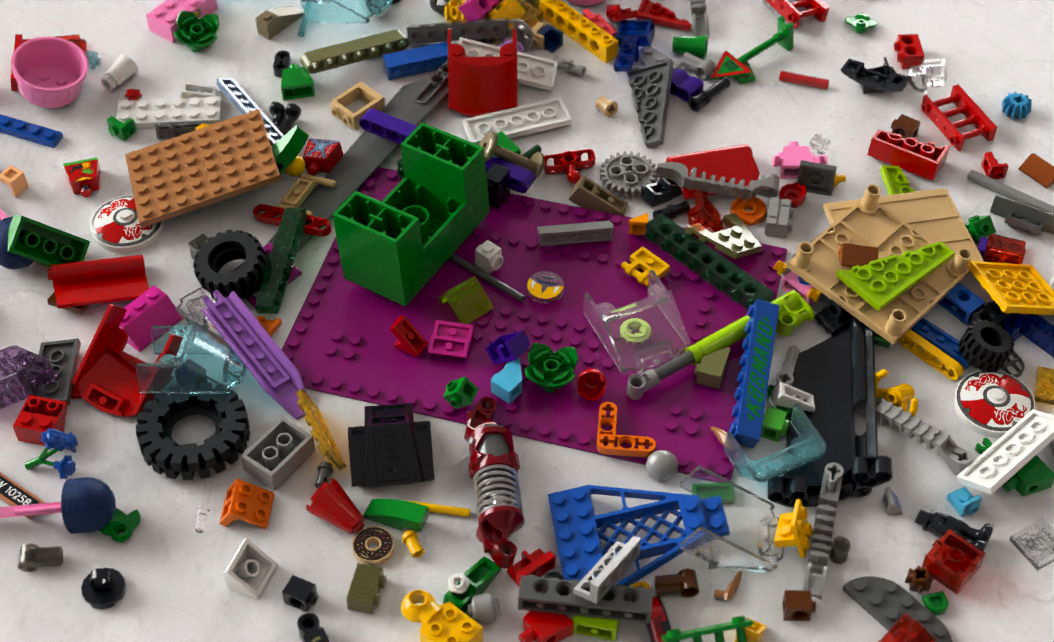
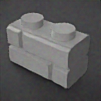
M770 198L765 228L766 236L786 238L787 231L791 232L793 221L789 220V218L793 219L794 215L791 200Z

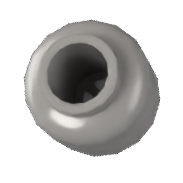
M492 593L474 595L471 599V604H467L469 617H474L477 623L495 621L497 615L500 614L498 597H494Z

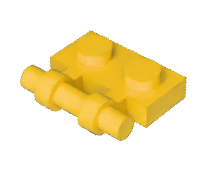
M643 246L630 255L631 264L625 261L621 264V268L625 270L626 274L634 276L637 282L641 285L645 284L647 287L653 285V281L649 279L650 277L659 280L670 271V265ZM640 268V269H642L644 272L641 273V272H639L637 269Z

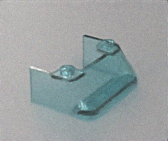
M795 403L793 406L790 423L799 436L791 441L790 447L760 460L753 461L748 459L732 433L727 432L724 452L741 477L758 482H766L819 459L825 454V441L798 403Z

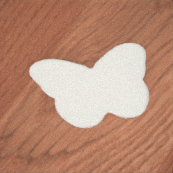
M461 444L444 446L445 451L452 454L453 465L456 466L461 460L467 458V453L463 451Z

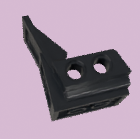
M413 403L365 406V426L348 427L352 487L408 485L434 480L430 421L414 422Z

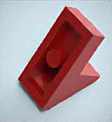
M405 315L400 316L389 329L398 339L393 346L415 357L419 356L428 345V342Z

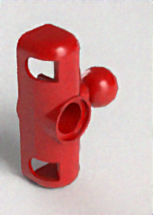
M592 149L544 156L545 164L543 169L548 175L564 173L571 184H576L581 178V174L577 170L593 168L596 163V156ZM587 153L588 160L582 161L581 155ZM552 158L554 166H547V160Z

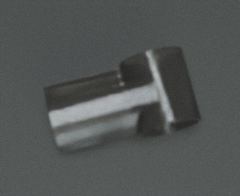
M27 543L20 547L18 568L22 571L33 572L38 567L61 566L63 564L62 546L39 547L35 544Z

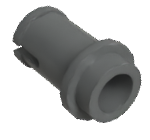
M322 462L317 467L316 488H319V484L329 483L330 474L334 470L332 464L328 462Z

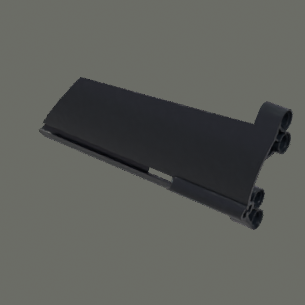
M852 316L849 324L820 344L799 353L794 369L792 387L812 394L815 410L811 412L790 408L784 475L768 479L767 498L771 502L794 507L796 500L801 499L803 507L818 506L825 466L829 463H838L844 469L838 501L853 496L865 497L872 492L873 487L886 483L893 477L892 459L887 456H878L874 331ZM864 404L866 406L867 429L863 435L858 436L855 433L854 411L857 405Z

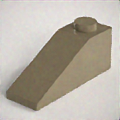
M292 6L268 9L255 18L257 32L270 40L304 16V13Z
M582 176L572 188L568 199L585 209L621 216L625 215L628 202L585 176Z

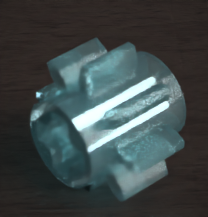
M86 50L85 55L88 60V68L95 69L96 65L100 66L102 58L98 57V53Z

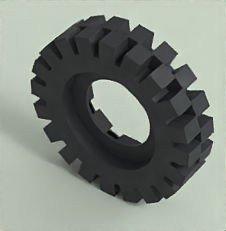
M195 381L185 382V390L183 391L176 384L169 387L170 396L164 391H160L154 395L156 402L149 400L143 406L144 412H140L137 418V440L144 461L148 466L152 465L153 470L160 475L165 471L166 477L176 479L181 472L183 480H193L194 472L198 471L200 479L211 477L209 468L212 467L217 474L226 470L225 461L233 465L239 459L238 453L243 454L247 448L246 441H249L250 426L245 405L242 399L238 398L237 393L232 389L227 392V387L218 383L213 389L212 382L202 381L199 389H197ZM204 415L213 420L216 430L200 446H197L196 443L183 444L181 446L172 439L171 432L173 426L184 417Z

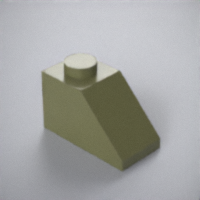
M725 347L703 356L701 363L696 364L694 375H697L696 384L720 389L729 362L731 348Z

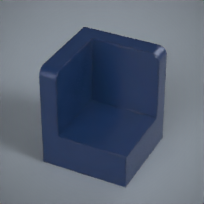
M547 24L538 32V34L544 36L545 50L554 53L563 45L562 31Z

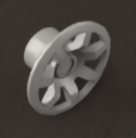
M508 20V24L514 23L517 41L521 42L522 45L523 41L530 42L529 46L526 49L524 48L525 52H527L534 42L532 29L522 20ZM509 28V33H510V35L506 37V38H508V40L511 39V37H512V31H513V29H510V28ZM499 37L501 44H503L502 37Z

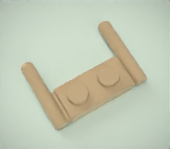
M302 173L301 177L297 179L280 201L281 204H278L277 207L312 215L311 211L299 209V207L315 188V183L335 187L336 181Z

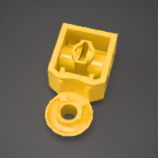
M414 590L402 600L401 611L404 617L412 622L422 623L420 628L421 642L483 641V627L451 602L438 605L435 598L424 590Z

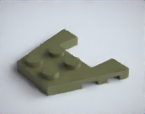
M735 213L725 215L722 219V223L728 226L729 229L711 233L701 224L696 223L688 225L685 230L689 235L694 233L700 236L699 240L704 243L711 242L715 244V249L734 259L760 252L762 247Z

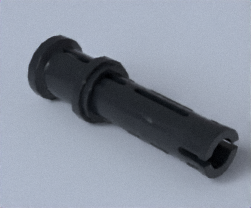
M723 77L708 89L699 91L695 97L692 96L688 99L689 107L693 111H699L701 106L709 104L711 98L729 87L731 84L730 80Z

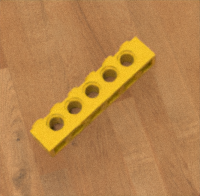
M539 0V16L604 63L618 56V40L562 0Z

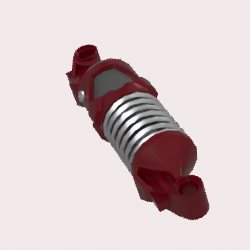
M483 397L479 400L474 411H467V426L464 439L469 444L470 463L468 464L469 477L473 480L478 514L476 537L483 544L484 553H489L498 567L507 569L513 565L517 553L516 545L509 541L508 538L524 525L518 480L520 464L519 457L514 451L511 431L492 421L497 407L496 401L491 397Z

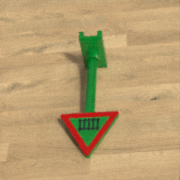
M783 15L777 18V33L739 58H735L728 51H724L711 76V80L751 75V70L743 63L776 43L780 44L787 51L792 50L793 23L786 24Z

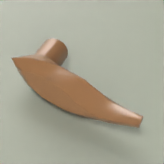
M713 426L710 428L723 446L736 451L742 450L743 445L735 442L727 432Z
M742 570L735 575L726 590L715 589L714 598L724 599L725 601L730 600L739 587Z

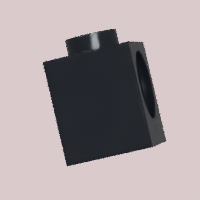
M292 575L282 591L285 604L304 612H308L310 607L314 606L318 600L316 584Z

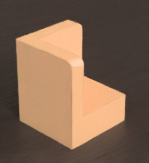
M12 165L0 173V181L10 186L13 196H19L28 188L24 172Z

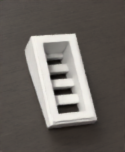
M182 82L180 98L216 97V86Z
M779 382L772 390L774 405L811 412L815 410L812 394Z

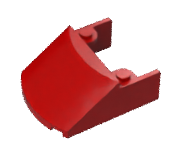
M513 28L512 44H504L500 48V57H465V49L462 45L451 44V29H448L449 110H454L463 116L476 117L517 107L516 28Z
M109 304L72 380V384L76 386L82 398L95 408L113 415L135 417L144 411L143 406L149 400L153 401L155 399L154 395L162 391L174 377L171 374L186 345L187 339L171 334L153 366L123 351L128 341V334L119 326L127 310Z

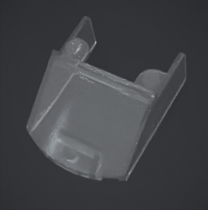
M654 270L649 271L647 293L649 298L615 309L612 304L607 302L595 304L589 293H584L583 313L622 373H625V370H636V373H642L649 369L654 370L680 356L690 346V339L671 290L667 291Z
M702 466L695 468L680 482L681 488L699 495L700 500L720 495L730 535L721 537L703 527H699L680 543L681 549L707 561L709 570L772 572L778 567L779 561L783 558L784 547L776 548L774 544L779 518L775 517L772 511L775 508L773 503Z

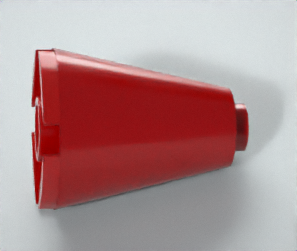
M331 478L332 482L330 484L327 482L323 483L312 495L310 500L313 503L311 506L307 504L306 510L310 514L349 534H357L365 526L363 523L365 518L339 482Z

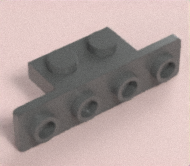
M998 195L995 196L990 212L1006 217L1004 223L1008 224L1009 227L1024 229L1031 235H1040L1042 230L1054 234V214Z

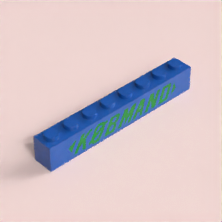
M757 299L753 305H750L747 316H749V321L745 326L747 337H745L742 344V349L745 350L740 359L742 369L737 377L739 388L736 389L734 399L737 400L732 410L734 420L729 428V434H731V438L735 442L752 449L757 445L761 437L779 305Z

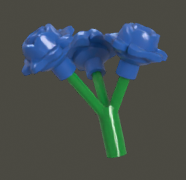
M48 428L47 431L41 433V441L45 443L44 450L39 457L25 462V468L29 470L41 464L53 466L54 469L58 470L60 479H67L68 476H72L76 471V463L72 461V456L65 455L62 461L55 462L47 461L46 459L64 449L75 453V447L78 445L77 438L72 432L66 434L63 431L60 432L56 429Z

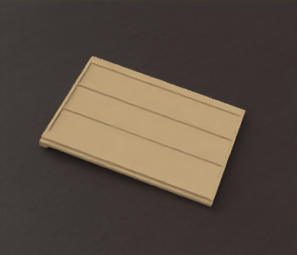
M946 188L879 196L877 203L934 243L941 241L955 252L954 257L960 248H967L973 253L971 261L984 262ZM861 199L825 203L823 208L830 225Z

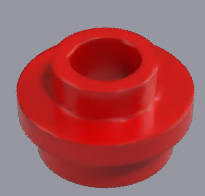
M139 89L126 90L125 98L128 100H139L142 98V94H140Z

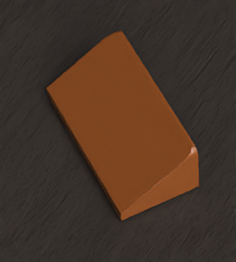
M1034 153L1029 155L1018 169L1046 189L1054 183V166Z
M843 243L838 251L840 265L844 267L867 265L870 261L878 259V248Z

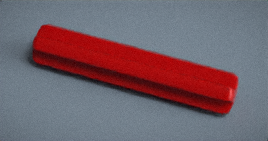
M781 71L779 75V80L821 89H828L829 86L828 79Z

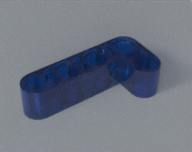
M1013 313L1005 319L1003 329L1009 332L1008 334L1012 336L1013 342L1023 335L1054 358V325L1037 314Z

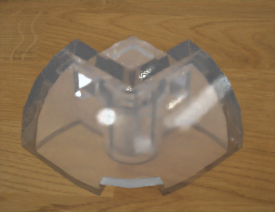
M946 59L922 61L921 65L911 66L908 77H911L909 83L913 89L927 93L929 86L937 88L946 84Z
M203 287L180 299L181 303L175 308L180 318L196 330L209 328L207 323L209 320L201 311V308H207L202 298L207 295L212 300V297Z

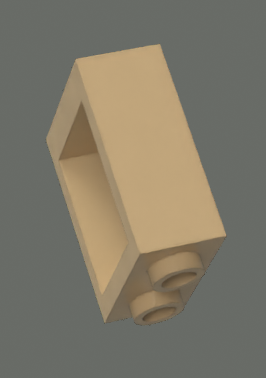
M362 81L330 101L332 115L354 130L360 127L359 120L369 109L382 111L385 107L384 97ZM357 99H361L367 104L355 113L346 108V106Z

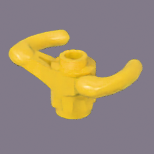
M883 369L877 372L875 375L876 398H884L888 402H892L896 407H901L905 412H907L908 402L911 401L909 412L915 417L918 410V399L914 398L915 391L913 387L904 383L891 388H878L879 381L888 375V371Z

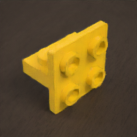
M801 499L796 500L793 513L780 514L774 544L776 548L797 546L800 558H805L807 550L810 549L809 538L813 535V528L811 523L807 521V509L803 507Z

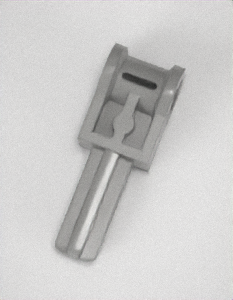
M796 345L788 348L781 372L776 375L777 383L774 387L779 382L790 386L793 384L794 369L800 352Z

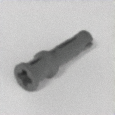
M208 120L181 124L170 122V124L162 125L155 123L157 139L165 136L175 137L177 134H186L195 131L199 125L203 123L209 124Z

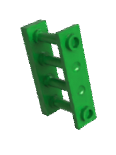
M737 616L731 618V622L681 632L680 629L668 630L667 635H662L661 639L664 642H680L682 639L693 638V642H702V635L714 633L716 642H725L723 631L736 629L738 642H747L745 627L752 626L753 621L745 619V616Z

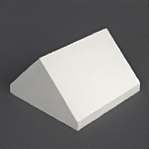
M244 538L224 572L228 589L255 599L258 598L277 563L248 538Z

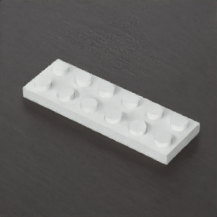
M462 37L459 39L458 44L464 47L465 57H500L501 47ZM517 52V83L552 91L558 62Z
M221 96L123 100L118 101L116 119L125 123L132 118L136 128H156L155 123L159 125L170 124V122L181 124L207 120L209 124L213 125L221 122L222 98Z
M561 97L463 119L462 123L470 142L480 145L484 136L490 132L497 134L502 131L511 139L571 125L572 119Z
M1034 409L1031 410L956 476L958 483L992 495L1054 439V416Z

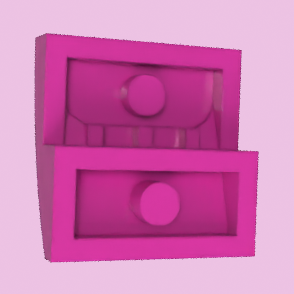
M436 320L433 334H431L428 354L466 359L472 341L474 325Z

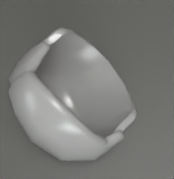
M658 450L647 458L646 470L648 475L654 480L666 481L677 473L679 462L676 455L672 452Z

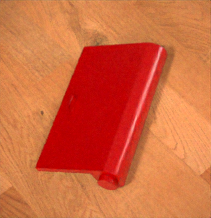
M747 144L666 158V162L685 165L688 169V176H690V172L694 167L697 168V178H700L702 172H706L705 179L716 175L715 181H719L723 176L726 183L735 178V184H738L743 179L745 180L744 186H748L751 180H758L760 175L752 155V149ZM681 188L685 200L717 195L716 193L708 194L705 191L698 192V190L692 189L690 191L688 188Z
M143 255L51 265V269H47L48 280L53 281L57 309L133 300L149 289Z

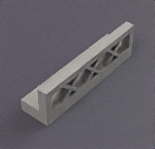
M599 221L537 227L541 247L613 240L614 227L613 222Z
M633 536L626 544L617 541L574 588L573 594L597 604L639 557L641 539ZM590 587V592L584 590L583 588Z

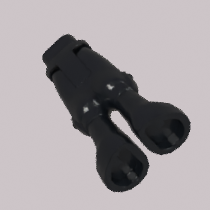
M272 102L269 107V111L273 116L272 123L283 135L292 129V124L301 115V108L293 103H289L286 109L279 102Z
M922 509L919 511L915 523L923 526V530L930 532L952 546L963 548L976 559L981 558L993 532V525L985 524L981 529H974L965 522L944 513L935 512L933 514L934 511L932 510L927 512Z

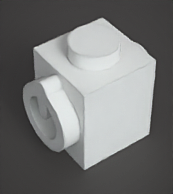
M486 240L476 248V266L488 274L502 266L504 257L500 247Z

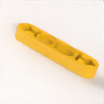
M911 329L898 340L904 348L950 380L955 381L963 375L964 369L960 363Z

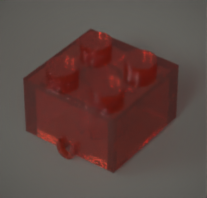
M949 529L940 540H935L933 548L924 558L922 568L929 569V576L934 577L936 581L955 594H958L980 569L986 553Z

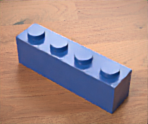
M448 42L383 55V65L388 80L438 70L448 60Z

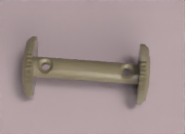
M494 132L486 134L479 146L484 147L485 162L492 155H495L532 171L536 179L541 175L545 164L544 155L541 152H536L528 159L498 146V137Z

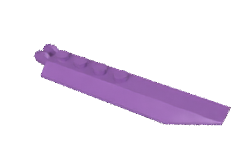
M218 290L213 291V296L217 300L216 303H213L207 295L204 296L202 299L207 308H201V311L264 391L296 420L313 411L299 371L238 295L232 291L227 298H224Z

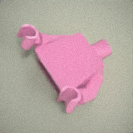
M792 141L788 146L783 147V152L773 156L772 166L781 167L780 179L798 178L801 160L827 165L828 161L827 156H816L810 151L808 146H799L798 142Z

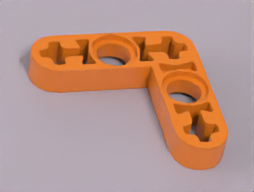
M604 402L600 405L597 450L601 454L649 457L656 451V442L651 437L617 435V406L612 402ZM606 410H610V418H606ZM604 425H610L612 429L610 431H605L601 427ZM629 443L632 446L631 448L625 449L621 447V444Z

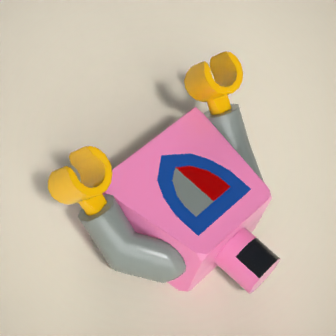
M777 261L773 269L778 271V275H783L781 288L788 293L795 290L810 306L814 302L824 301L826 295L787 268L784 262Z

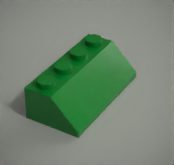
M14 214L8 230V252L50 267L54 264L84 261L90 241L16 214ZM27 230L21 234V242H19L17 239L20 231ZM32 235L33 242L29 245L27 239Z

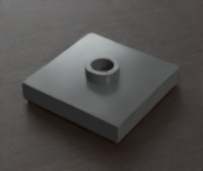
M801 160L797 182L801 186L805 185L807 192L831 196L837 166Z

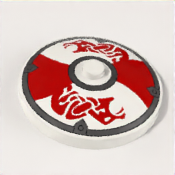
M134 195L114 198L101 205L91 218L90 230L94 241L103 249L115 253H130L144 249L154 243L163 232L165 220L141 228Z
M980 370L968 374L957 385L953 398L955 411L965 425L980 434L1001 438L1031 410L1036 409L1035 399L1029 388L1022 381L1008 373L995 370L993 372Z

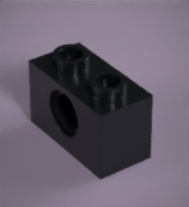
M494 163L486 172L489 205L500 208L510 196V169Z

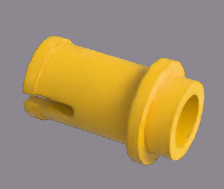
M413 530L406 531L402 535V542L407 545L412 558L422 556L425 551L417 539L418 534Z

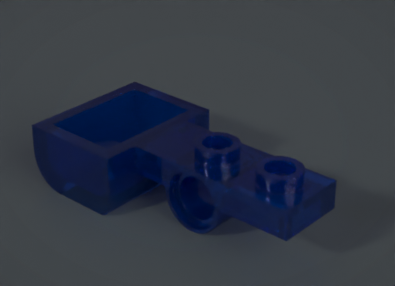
M653 20L621 21L615 37L618 40V47H620L613 66L615 72H631L633 63L639 60L638 48L651 46L655 34Z

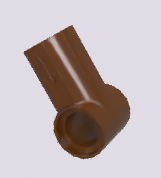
M683 569L673 575L655 576L657 596L680 594L682 597L689 598L699 594L696 571L693 569Z

